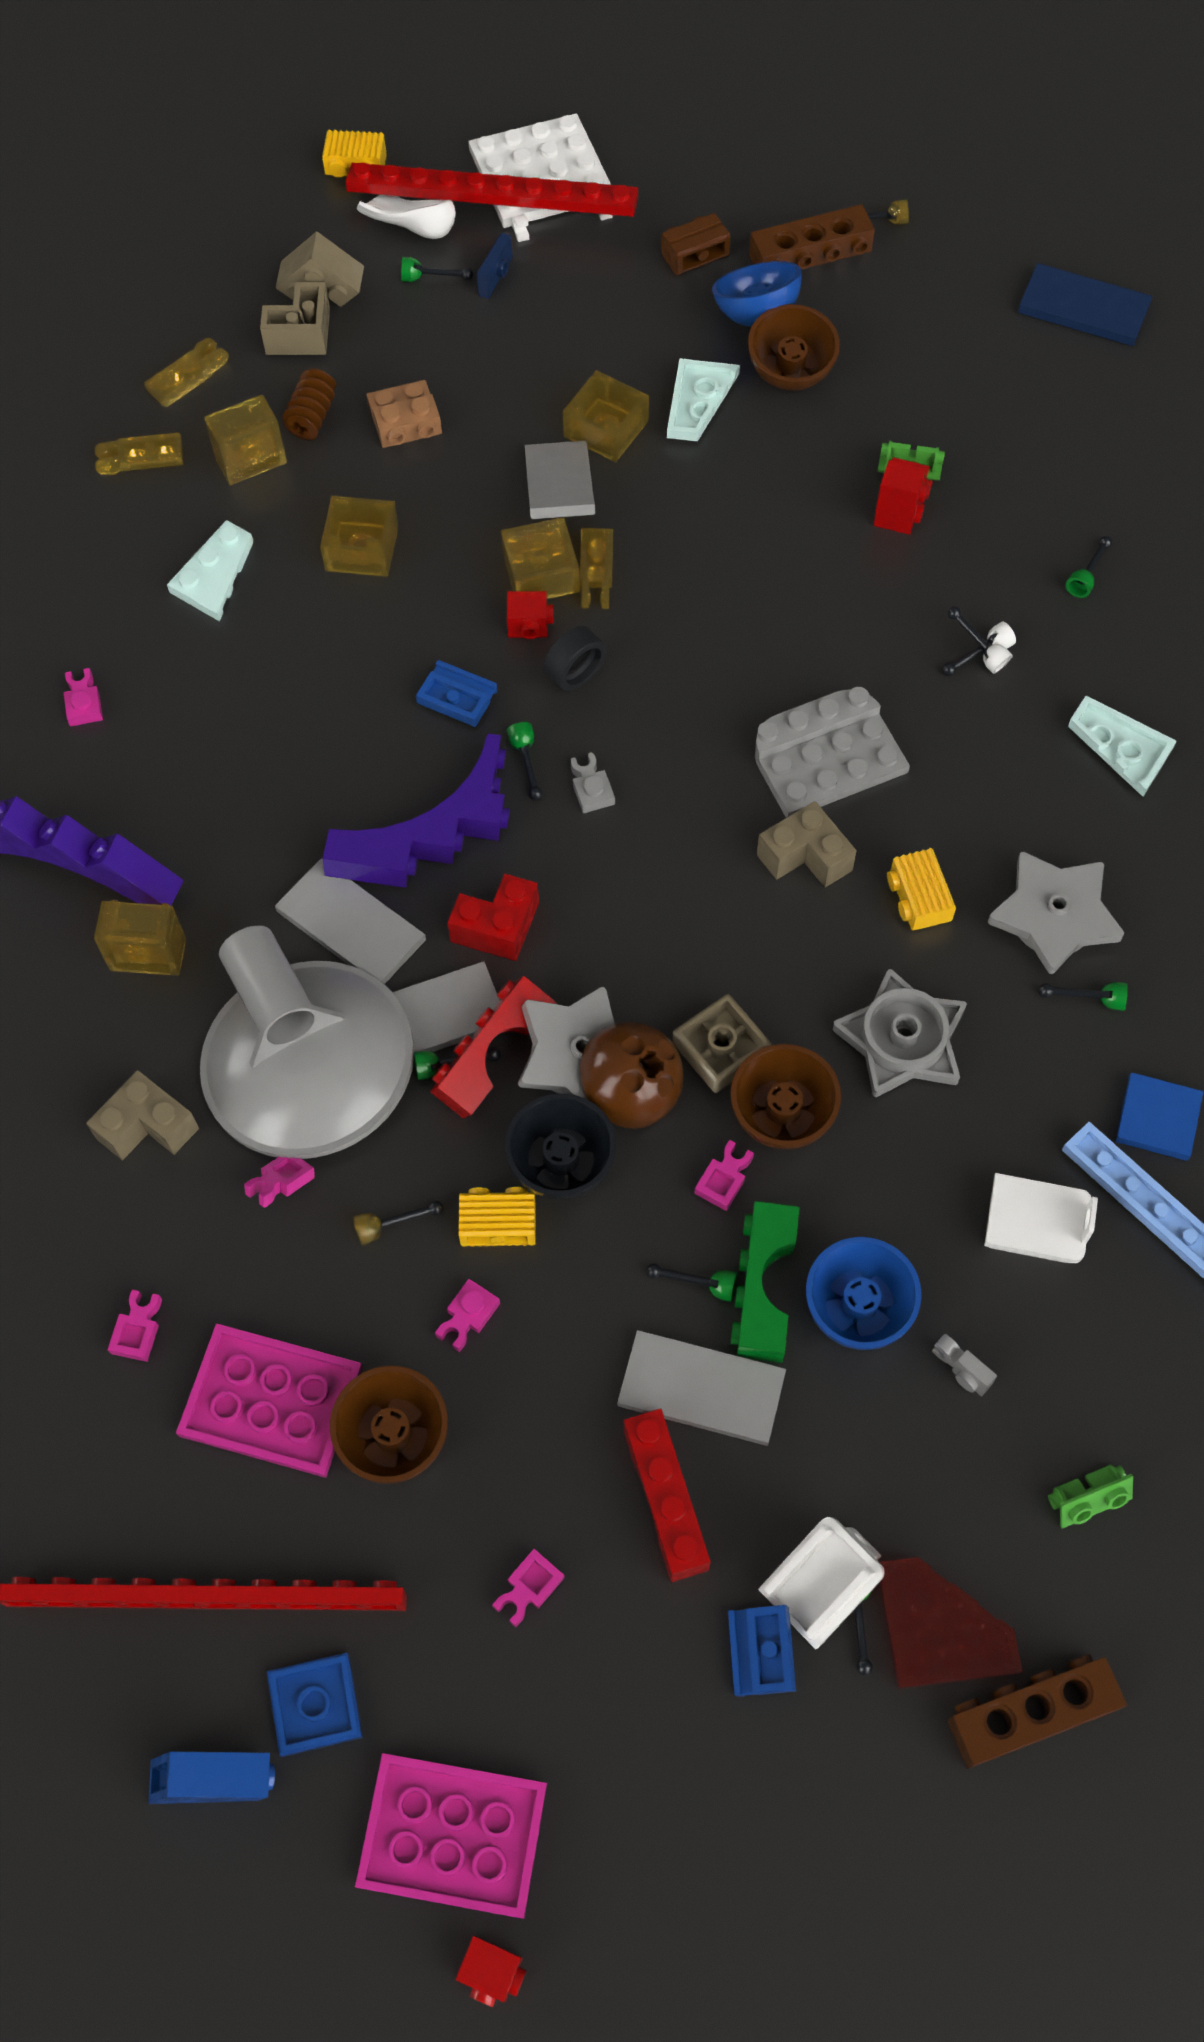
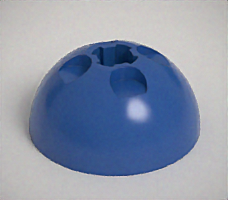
M770 261L748 265L719 278L712 287L713 296L720 310L729 319L737 324L752 327L756 319L767 310L780 305L796 303L802 284L801 268L797 264L786 261Z
M853 1237L832 1244L816 1258L807 1277L806 1300L814 1322L831 1340L852 1349H878L900 1339L914 1323L921 1305L922 1293L919 1277L909 1259L894 1246L874 1238Z

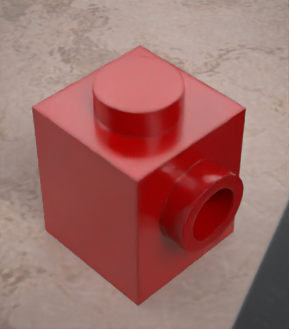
M507 591L508 638H547L548 624H554V605L547 604V591Z
M473 1936L455 1980L472 1988L469 1997L494 2007L496 1999L504 2003L509 1994L517 1997L527 1970L520 1967L523 1960L522 1957L477 1936Z

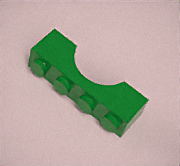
M755 1201L753 1214L745 1213L743 1236H750L749 1249H741L739 1271L746 1272L745 1285H737L735 1307L742 1308L741 1322L733 1321L731 1344L738 1345L737 1356L776 1363L783 1362L789 1315L778 1310L768 1300L763 1290L762 1276L773 1262L793 1255L796 1245L800 1207Z

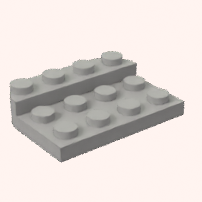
M854 687L851 690L834 692L774 715L759 725L755 747L756 764L786 818L814 801L822 807L909 772L910 765L879 714L880 704L869 695L865 688Z

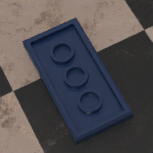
M1037 263L1019 305L1018 313L1134 346L1153 296Z

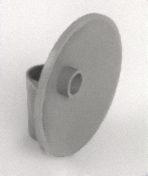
M250 926L228 937L220 947L219 958L237 993L224 1005L214 1019L207 1033L200 1059V1078L203 1094L217 1122L231 1137L245 1147L277 1158L280 1156L308 1159L325 1156L341 1151L367 1137L396 1108L406 1090L412 1073L414 1061L413 1033L408 1017L397 997L379 979L354 966L331 961H307L289 964L272 931L265 926Z

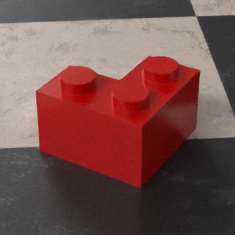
M895 457L888 461L880 484L873 526L908 535L911 534L914 523L920 524L925 505L920 503H924L925 499L928 500L933 483L932 480H928L930 466Z
M504 873L493 903L459 893L447 923L450 941L458 945L517 961L539 905L538 883Z

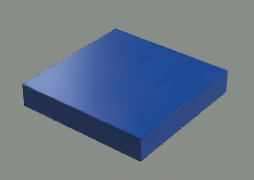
M1131 1072L1128 1077L1115 1142L1188 1161L1192 1154L1204 1091Z
M348 1653L267 1671L279 1756H289L363 1738Z

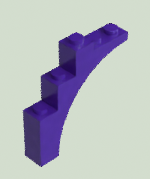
M487 734L482 754L469 777L451 796L435 808L411 820L384 828L357 831L329 829L323 855L324 876L407 888L409 875L415 876L418 859L453 864L455 851H462L464 836L499 841L501 828L507 829L510 809L504 808L505 794H499L501 778L496 777L497 769H504L506 749H500L501 735Z
M17 796L4 801L0 800V854L29 857L76 872L120 893L151 913L170 909L184 880L118 833L100 838L68 815L49 819Z

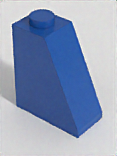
M167 1752L151 1759L148 1804L259 1801L268 1798L269 1790H272L274 1787L275 1767L274 1764H270V1753Z

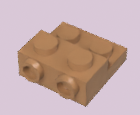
M426 380L366 394L382 448L442 434L440 415L433 395L429 392Z

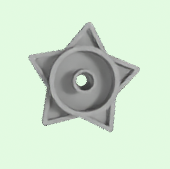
M1021 852L1017 861L1016 891L997 907L988 919V924L1019 936L1028 947L1036 952L1049 974L1055 973L1073 952L1083 946L1120 942L1124 935L1122 928L1100 900L1104 864L1102 862L1060 869L1026 852Z
M888 969L871 1005L834 1021L833 1031L865 1056L874 1097H879L912 1078L957 1085L960 1073L950 1038L965 1011L967 1003L965 1001L933 998L925 992L913 989L892 969Z
M605 987L598 988L571 1006L526 1000L521 1007L533 1045L529 1059L519 1079V1087L552 1090L558 1094H572L587 1099L580 1078L582 1054L589 1040L598 1031L615 1024Z

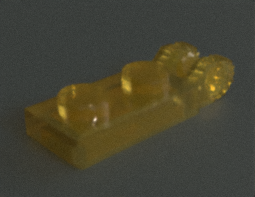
M206 337V339L196 344L194 351L191 350L144 382L146 390L163 406L168 407L213 376L215 371L226 364L229 354L222 348L216 349V342L212 338Z
M177 432L120 438L118 441L99 443L95 447V455L99 458L95 462V468L97 473L116 475L120 470L130 471L183 465L181 434Z
M581 529L580 587H582V608H589L591 604L590 587L602 588V593L600 594L602 609H609L613 572V529Z

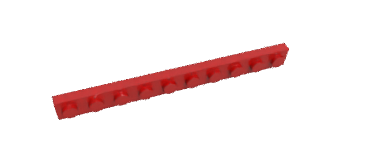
M363 162L351 163L345 181L347 192L634 217L639 197L638 187L435 170L421 167L377 165Z
M13 1577L11 1578V1584H0V1604L6 1607L406 1611L407 1594L403 1587H397V1582L388 1580L374 1581L373 1587H357V1582L351 1580H335L332 1587H317V1582L313 1580H293L292 1586H276L277 1581L256 1579L252 1580V1586H236L237 1581L214 1579L212 1580V1586H197L196 1580L185 1578L172 1579L171 1585H156V1580L149 1578H134L131 1581V1585H116V1580L111 1578H92L91 1584H76V1579L55 1577L51 1579V1584H36V1579Z

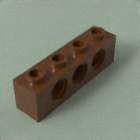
M859 204L753 231L750 235L749 255L753 264L786 261L797 264L801 270L872 252L875 228L863 205Z
M1091 1654L1068 1662L1070 1671L1056 1676L1052 1668L1030 1677L1033 1685L1018 1690L1016 1684L1013 1683L993 1691L995 1700L980 1705L978 1698H974L955 1706L957 1714L947 1721L967 1769L1126 1707L1127 1703L1106 1657L1093 1661ZM1066 1683L1074 1684L1079 1688L1082 1695L1080 1705H1073L1064 1697L1063 1689ZM1028 1698H1035L1043 1705L1044 1716L1042 1720H1035L1027 1714L1025 1703ZM989 1713H998L1005 1719L1007 1728L1004 1735L994 1734L987 1725Z

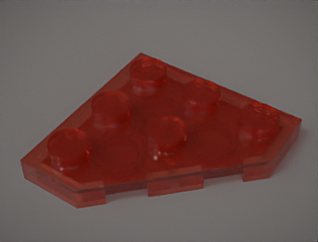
M919 1557L879 1562L885 1571L884 1577L880 1581V1588L898 1689L1007 1676L1022 1672L1015 1632L1012 1627L1001 1619L998 1620L979 1606L976 1600L955 1584H950L934 1572L931 1566Z

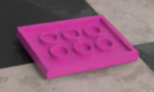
M216 1323L176 1434L185 1439L326 1478L335 1453L330 1437L331 1412L341 1391L351 1380L361 1374L363 1365L360 1362Z
M382 1753L355 1887L524 1919L547 1783Z

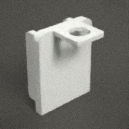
M995 1173L984 1246L1063 1263H1078L1084 1257L1086 1244L1094 1232L1098 1197L1093 1196L1091 1198L1089 1192L1082 1189Z
M826 1517L816 1525L758 1590L774 1606L787 1605L789 1607L790 1623L816 1650L883 1579L885 1571L884 1567L877 1561L881 1557L879 1552L853 1527L845 1528L837 1519Z

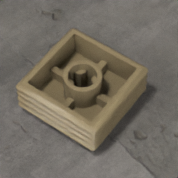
M729 994L724 995L675 1029L672 1043L715 1093L733 1081L738 1067L747 1057L757 1050L772 1045ZM718 1040L721 1043L728 1041V1046H717L715 1041Z

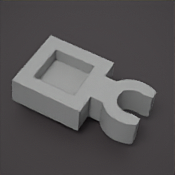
M592 752L588 753L589 765L580 766L575 757L571 758V770L573 775L577 777L573 779V788L583 813L615 805V796L605 770L596 772V757Z
M944 1334L934 1345L935 1347L932 1352L943 1362L953 1367L952 1372L956 1374L957 1382L965 1390L971 1393L975 1391L982 1397L995 1381L997 1375L968 1350L964 1352L947 1334Z

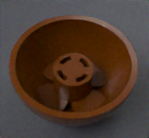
M798 304L780 305L767 310L753 323L748 336L749 356L756 372L770 385L787 391L804 390L823 380L832 370L840 349L838 332L833 323L821 312Z
M620 1022L601 1029L587 1043L580 1064V1078L587 1099L597 1105L606 1114L611 1123L624 1128H644L660 1121L673 1109L683 1087V1064L675 1045L661 1031L644 1023Z
M776 1044L757 1050L741 1063L731 1085V1104L740 1126L754 1140L771 1148L797 1149L817 1141L831 1128L840 1109L841 1088L832 1067L817 1053L797 1045Z
M402 1366L377 1367L355 1377L339 1394L330 1418L331 1441L342 1463L357 1476L382 1484L404 1482L424 1472L441 1452L448 1429L447 1409L439 1390L421 1373ZM402 1428H405V1430H403L401 1436L398 1437V1435L401 1433V1429H402ZM384 1436L385 1438L390 1439V1441L385 1440L383 1437L380 1439L379 1437Z

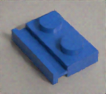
M438 660L434 671L430 672L416 694V701L422 706L476 727L489 706L493 694L497 693V683Z
M777 1605L738 1611L728 1610L734 1695L742 1697L745 1695L796 1692L789 1607L787 1605Z

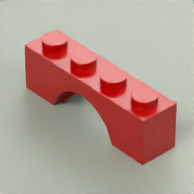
M522 976L515 982L509 979L496 995L500 1001L492 1010L490 1007H487L475 1022L479 1026L478 1030L472 1037L466 1035L454 1049L457 1057L450 1066L445 1062L432 1078L436 1084L430 1090V1093L463 1119L474 1113L493 1088L485 1067V1056L491 1041L498 1034L506 1032L529 1035L521 1007L526 1000L557 1004V1002L525 976Z
M662 1409L625 1419L624 1434L635 1469L639 1474L650 1506L659 1546L671 1583L709 1571L711 1561Z

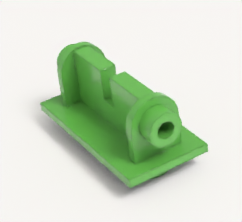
M889 440V443H882L878 472L884 473L888 461L895 457L930 466L928 479L940 481L945 451H939V447L917 446L916 450H911V445L895 443Z
M1110 1464L1085 1475V1480L1090 1486L1089 1489H1085L1079 1479L1053 1488V1493L1048 1495V1499L1054 1510L1060 1508V1527L1065 1528L1072 1524H1082L1091 1519L1093 1515L1107 1509H1118L1124 1506L1129 1500L1133 1499V1475H1126L1120 1465L1114 1467Z

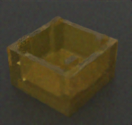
M596 370L563 410L564 437L571 441H587L588 449L617 462L649 421V395Z
M263 394L204 417L215 459L229 485L287 463L278 421Z
M331 496L320 545L325 571L388 577L398 531L395 501Z
M564 517L501 530L503 556L513 591H547V599L580 592L579 566Z
M113 899L101 902L94 940L110 971L180 975L186 936L173 906H169L168 903H162V905L125 903Z

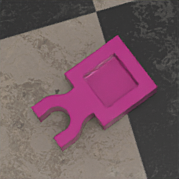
M90 668L83 669L85 676L80 681H75L71 671L65 672L66 681L72 690L63 692L67 720L70 726L103 720L100 694L97 686H93L94 680Z
M731 1140L725 1146L722 1163L712 1159L695 1187L694 1194L725 1211L728 1210L745 1181V1175L739 1172L749 1166L754 1156L752 1151L747 1150L745 1156L741 1159L732 1157L731 1154L735 1149L736 1143Z
M279 1156L261 1168V1177L253 1178L244 1184L245 1195L251 1198L256 1193H259V1205L265 1208L274 1201L275 1196L280 1192L288 1197L315 1178L314 1167L301 1158Z
M468 1279L447 1308L448 1314L453 1316L452 1319L439 1326L435 1332L436 1337L443 1341L448 1332H457L459 1336L452 1345L453 1349L460 1353L466 1344L467 1333L470 1328L480 1333L500 1305V1299Z
M132 1289L129 1296L131 1309L129 1316L119 1314L108 1351L113 1355L148 1362L159 1327L157 1322L152 1321L151 1318L160 1309L162 1298L160 1295L152 1294L150 1303L147 1306L141 1307L139 1302L142 1294Z
M533 1549L507 1579L514 1589L498 1597L492 1606L497 1612H500L504 1605L508 1603L516 1605L517 1612L509 1620L516 1628L525 1616L527 1605L531 1602L539 1609L565 1576L538 1551Z

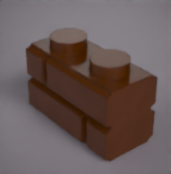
M716 213L704 217L698 216L689 223L679 227H670L666 232H663L661 234V253L665 261L670 264L672 271L678 276L728 256L730 253V233L721 224V220Z

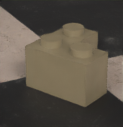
M316 231L281 261L276 289L293 300L295 282H325L328 298L342 307L359 294L364 265Z
M295 282L293 305H262L260 330L266 355H326L330 306L325 282Z
M816 801L759 834L757 856L776 880L805 863L824 888L853 871L857 852Z
M138 1070L86 1123L96 1140L122 1161L148 1134L175 1155L199 1129L192 1113Z

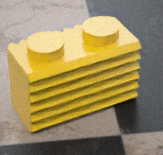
M329 129L326 134L322 155L325 175H333L334 177L347 176L352 162L385 165L386 145L384 134L382 132L379 134L377 132L371 133L370 131L368 133L365 131L362 133L357 131L355 133L353 130L351 132L347 130L345 132L342 130L338 132L337 130L331 131Z
M932 848L923 849L920 852L916 851L915 853L903 854L900 857L896 856L893 858L891 870L887 872V880L891 891H897L899 895L898 908L903 921H908L911 930L915 931L952 921L956 906L934 850Z
M476 1187L469 1189L468 1193H459V1239L461 1246L536 1245L535 1193L528 1192L523 1187H510L505 1190V1193H490V1190L487 1188Z

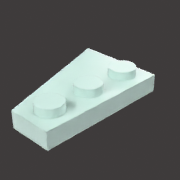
M680 358L667 427V438L698 441L740 374V365Z
M226 520L167 584L169 593L220 622L224 603L227 598H230L236 575L241 572L252 547V534Z
M1085 696L1068 725L1077 736L1143 797L1176 743V740L1088 696Z

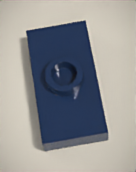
M501 233L479 268L477 272V285L480 297L489 299L499 280L506 276L509 263L513 258L511 235Z

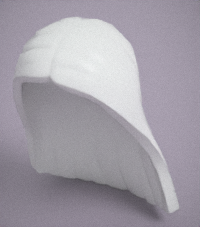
M379 195L368 203L360 201L357 206L359 212L370 218L407 228L429 239H438L446 236L451 230L456 216L452 200H406L398 196Z

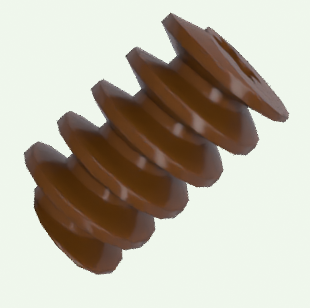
M315 368L306 369L302 372L291 400L288 402L287 409L284 411L282 419L285 427L300 439L312 441L317 438L318 430L321 429L322 421L325 420L327 411H329L331 406L330 402L335 397L334 389H336L337 383L328 373Z

